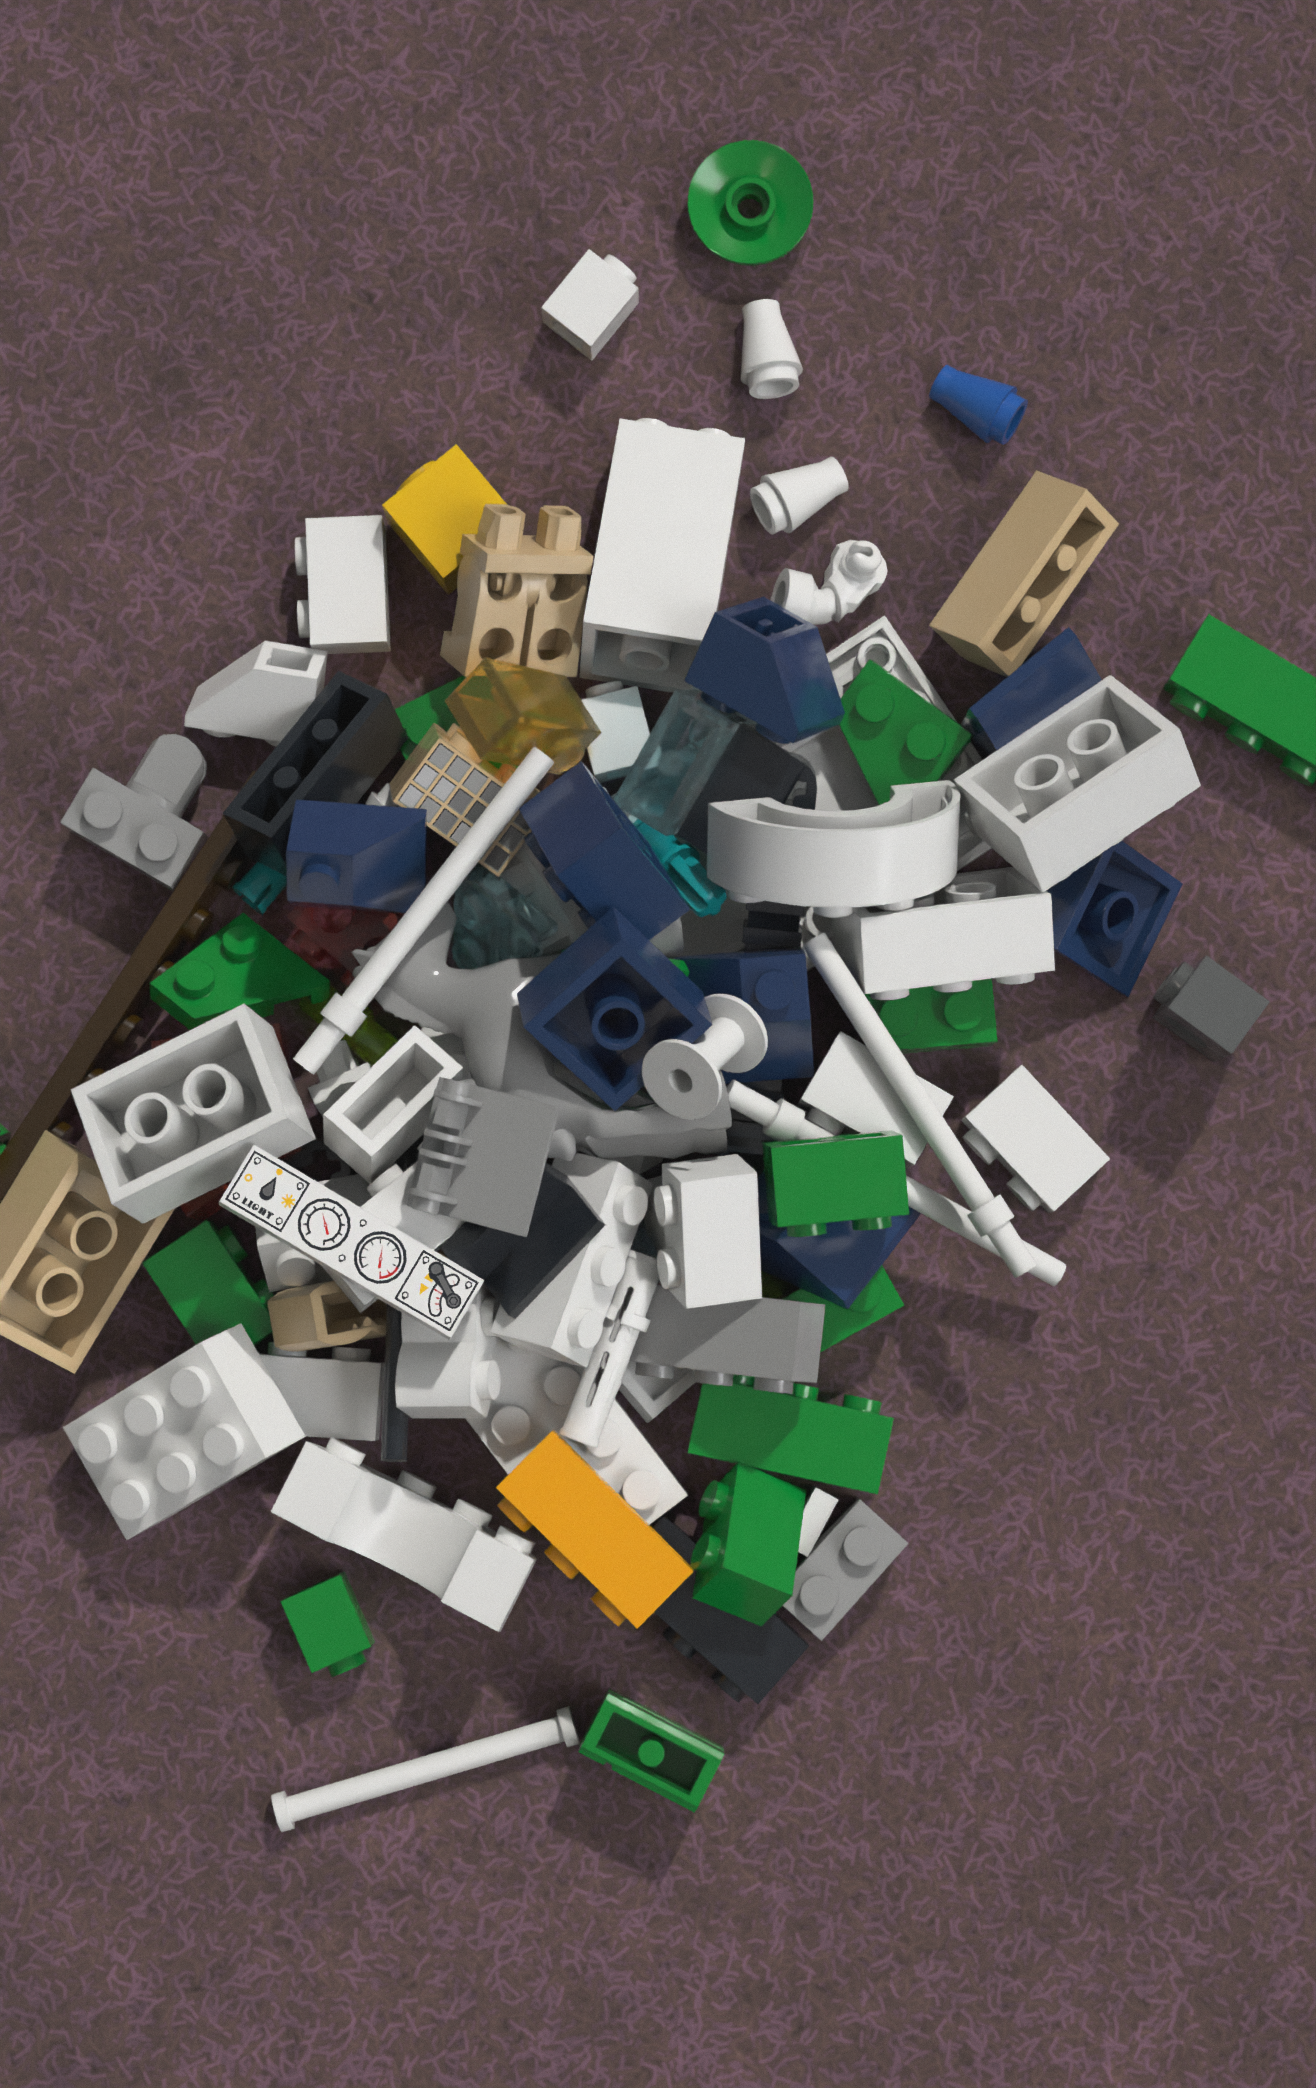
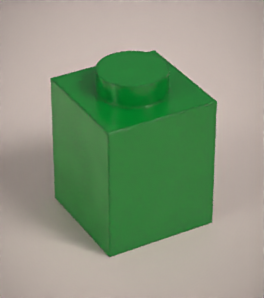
M345 1571L280 1601L311 1673L327 1667L330 1676L334 1677L367 1662L363 1650L370 1648L375 1643V1640Z

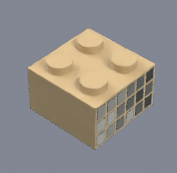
M433 723L389 785L393 802L400 807L427 809V826L457 847L517 768L507 761H504L499 769L484 759L487 756V752L482 749L484 745L455 723L452 724L448 731ZM535 787L521 806L540 793V791ZM519 809L478 861V863L498 877L525 842L523 837L531 832Z

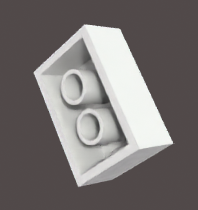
M1111 675L954 779L976 834L1041 892H1045L1058 882L1066 879L1074 871L1111 846L1121 842L1126 836L1163 811L1171 808L1179 800L1201 786L1180 729Z
M1014 867L958 873L942 889L914 899V906L907 910L888 911L876 906L853 907V913L848 916L832 917L834 948L863 993L870 994L871 998L877 1000L901 999L909 995V989L933 986L934 990L940 992H959L970 989L972 981L996 978V981L1002 984H1023L1033 981L1035 973L1055 971L1051 894L1047 891L1041 892Z
M245 1004L71 1089L111 1204L143 1224L231 1181L253 1145L278 1158L316 1139L273 1026Z
M241 1323L198 1343L63 1427L126 1540L171 1517L306 1437Z

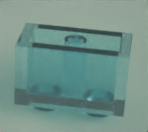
M697 689L674 690L614 798V801L621 809L665 836L676 835L740 723L750 724L748 720L736 713L723 712L708 705L700 697L702 692Z

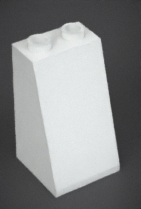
M642 418L636 421L619 419L583 619L579 678L604 682L622 681L623 685L697 697L701 696L702 691L686 683L684 679L711 619L719 608L745 438L733 437L725 431L714 428L696 431L671 427L660 420L652 418Z

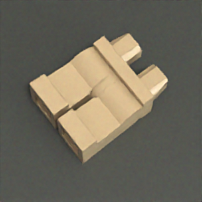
M485 504L478 533L462 534L460 553L464 557L460 562L457 576L458 598L452 631H444L440 656L463 676L517 677L518 672H520L524 677H577L587 596V574H591L593 555L580 546L581 516L570 507L544 505V507L540 508L536 535H523L526 515L523 511L506 504Z

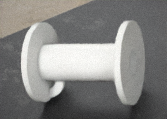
M712 994L705 997L713 1025L692 1044L683 1040L668 1039L654 1045L645 1055L642 1064V1077L645 1087L652 1099L671 1115L688 1120L707 1116L716 1108L722 1096V1081L719 1070L731 1073L746 1072L757 1066L764 1058L768 1047V1036L763 1021L750 1005L735 996Z

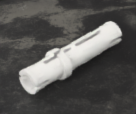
M633 1250L629 1251L623 1277L616 1286L603 1322L601 1337L593 1349L587 1368H584L581 1380L564 1426L560 1429V1435L595 1448L599 1447L600 1437L616 1394L621 1386L622 1378L639 1332H647L651 1321L646 1319L645 1316L659 1281L657 1259Z

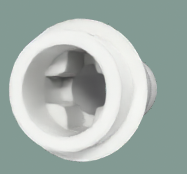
M761 299L746 304L742 308L744 329L741 381L748 385L750 395L759 399L778 398L794 392L799 387L798 376L802 373L803 367L782 319L779 302L772 299Z
M829 457L818 463L762 476L760 484L750 489V498L759 521L770 534H775L781 530L791 533L836 496L848 491V481L839 462L834 457Z

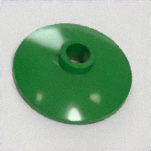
M737 141L715 150L700 164L694 173L688 192V215L698 239L714 255L739 265H763L776 261L791 252L806 234L813 213V191L804 168L786 150L765 141ZM754 199L759 202L762 207L760 215L753 219L743 217L738 211V206L743 200Z

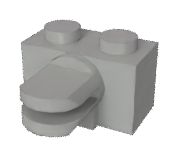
M177 734L162 735L152 742L126 786L92 768L60 823L70 832L174 892L209 838L203 831L181 819L206 775L207 763L198 747L188 738Z

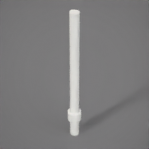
M536 747L531 749L343 995L340 996L338 993H335L320 1012L325 1018L293 1058L297 1063L314 1075L345 1034H348L350 1037L353 1036L367 1017L363 1010L554 764L551 758Z
M823 932L805 943L803 948L972 1210L967 1216L980 1237L988 1235L1014 1278L1037 1265L1036 1261L1009 1221L1014 1215L1000 1194L996 1197L993 1196L826 933Z
M734 1079L726 1087L730 1108L763 1125L762 1133L776 1141L835 1136L804 1119L805 1111L784 1099L774 1102ZM906 1175L909 1207L1001 1257L988 1235L980 1237L967 1216L971 1213L970 1210ZM1022 1240L1037 1263L1035 1267L1027 1272L1051 1286L1057 1285L1065 1272L1066 1264Z

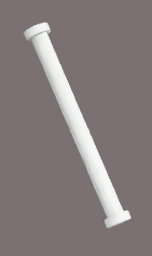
M568 1706L558 1709L557 1717L288 1797L285 1791L272 1794L273 1810L280 1831L285 1832L295 1829V1821L564 1741L567 1747L580 1744L570 1707Z

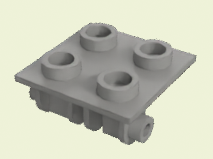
M439 1077L437 1088L433 1094L434 1100L427 1127L423 1134L422 1147L418 1153L419 1159L412 1186L409 1189L407 1206L420 1211L440 1214L527 1237L560 1107Z

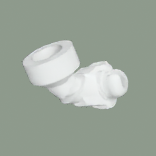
M865 540L845 541L836 545L833 550L830 564L824 574V585L821 589H818L811 574L785 568L775 583L771 601L813 625L827 624L832 621V618L839 622L847 613L854 612L868 595L879 590L888 572L886 562L877 546Z

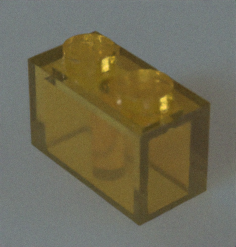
M487 657L480 662L445 700V703L477 755L483 760L519 766L531 749L536 747L554 761L548 773L561 775L564 771L580 762L584 756V750L602 733L565 675Z

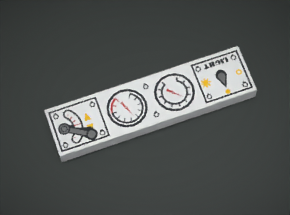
M255 1145L252 1146L219 1201L221 1207L448 1340L452 1337L484 1282L483 1279Z

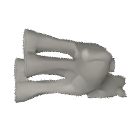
M448 901L374 996L376 1001L383 1007V1010L394 1014L396 1018L400 1017L403 1020H409L411 1023H418L420 1027L430 1028L435 1032L453 1034L462 1039L471 1078L460 1080L459 1082L560 1107L548 1158L572 1161L576 1153V1145L585 1147L593 1155L602 1159L634 1155L675 1159L693 1152L711 1155L726 1153L727 1151L726 1129L732 1126L729 1096L721 1070H719L722 1081L720 1102L710 1114L694 1120L673 1116L663 1110L657 1103L636 1107L622 1105L614 1111L606 1103H601L582 1093L555 1074L553 1054L523 1027L517 993L560 954L539 957H512L473 970L448 967L446 964L447 955L457 920ZM680 918L649 940L668 959L679 957V953L683 952L684 943ZM387 936L376 946L368 948L367 951L360 949L352 951V954L360 964V966L354 968L353 976L355 978Z

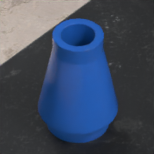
M945 365L939 372L929 393L931 400L941 404L985 443L994 440L1002 445H1005L1015 433L1028 404L1026 399L1017 395V387L962 372L949 365Z

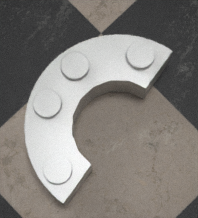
M950 780L890 786V801L876 807L849 811L802 809L782 804L770 797L708 803L707 878L715 884L728 889L729 898L733 901L741 903L770 901L789 905L813 907L814 913L824 917L848 916L853 913V907L876 906L888 911L910 909L914 906V899L942 889L956 876L960 813L959 789Z
M331 1437L326 1448L306 1441L271 1510L272 1513L327 1542L352 1550L400 1573L433 1592L442 1599L441 1602L501 1632L537 1560L531 1554L535 1545L534 1541L500 1525L497 1532L487 1527L492 1515L461 1499L457 1500L454 1508L433 1499L432 1496L437 1487L410 1472L402 1470L398 1480L362 1464L366 1454L340 1440Z

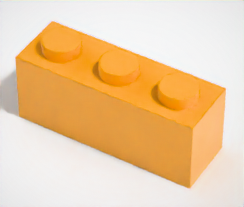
M554 1429L496 1487L505 1496L497 1505L499 1509L524 1533L534 1525L552 1543L544 1551L547 1557L571 1580L581 1572L598 1589L591 1597V1600L618 1627L628 1619L638 1629L693 1573L692 1567Z

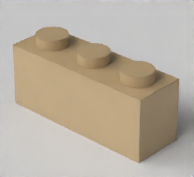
M1036 470L929 626L964 659L1008 677L1023 664L1119 523L1087 489Z

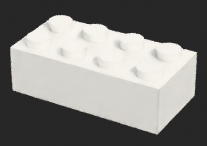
M496 1336L492 1360L498 1363L500 1369L501 1384L497 1399L491 1400L487 1418L465 1419L509 1475L553 1429L559 1434L560 1429L564 1426L585 1367L526 1352ZM616 1398L600 1437L598 1448L560 1435L649 1525L688 1496L686 1490Z

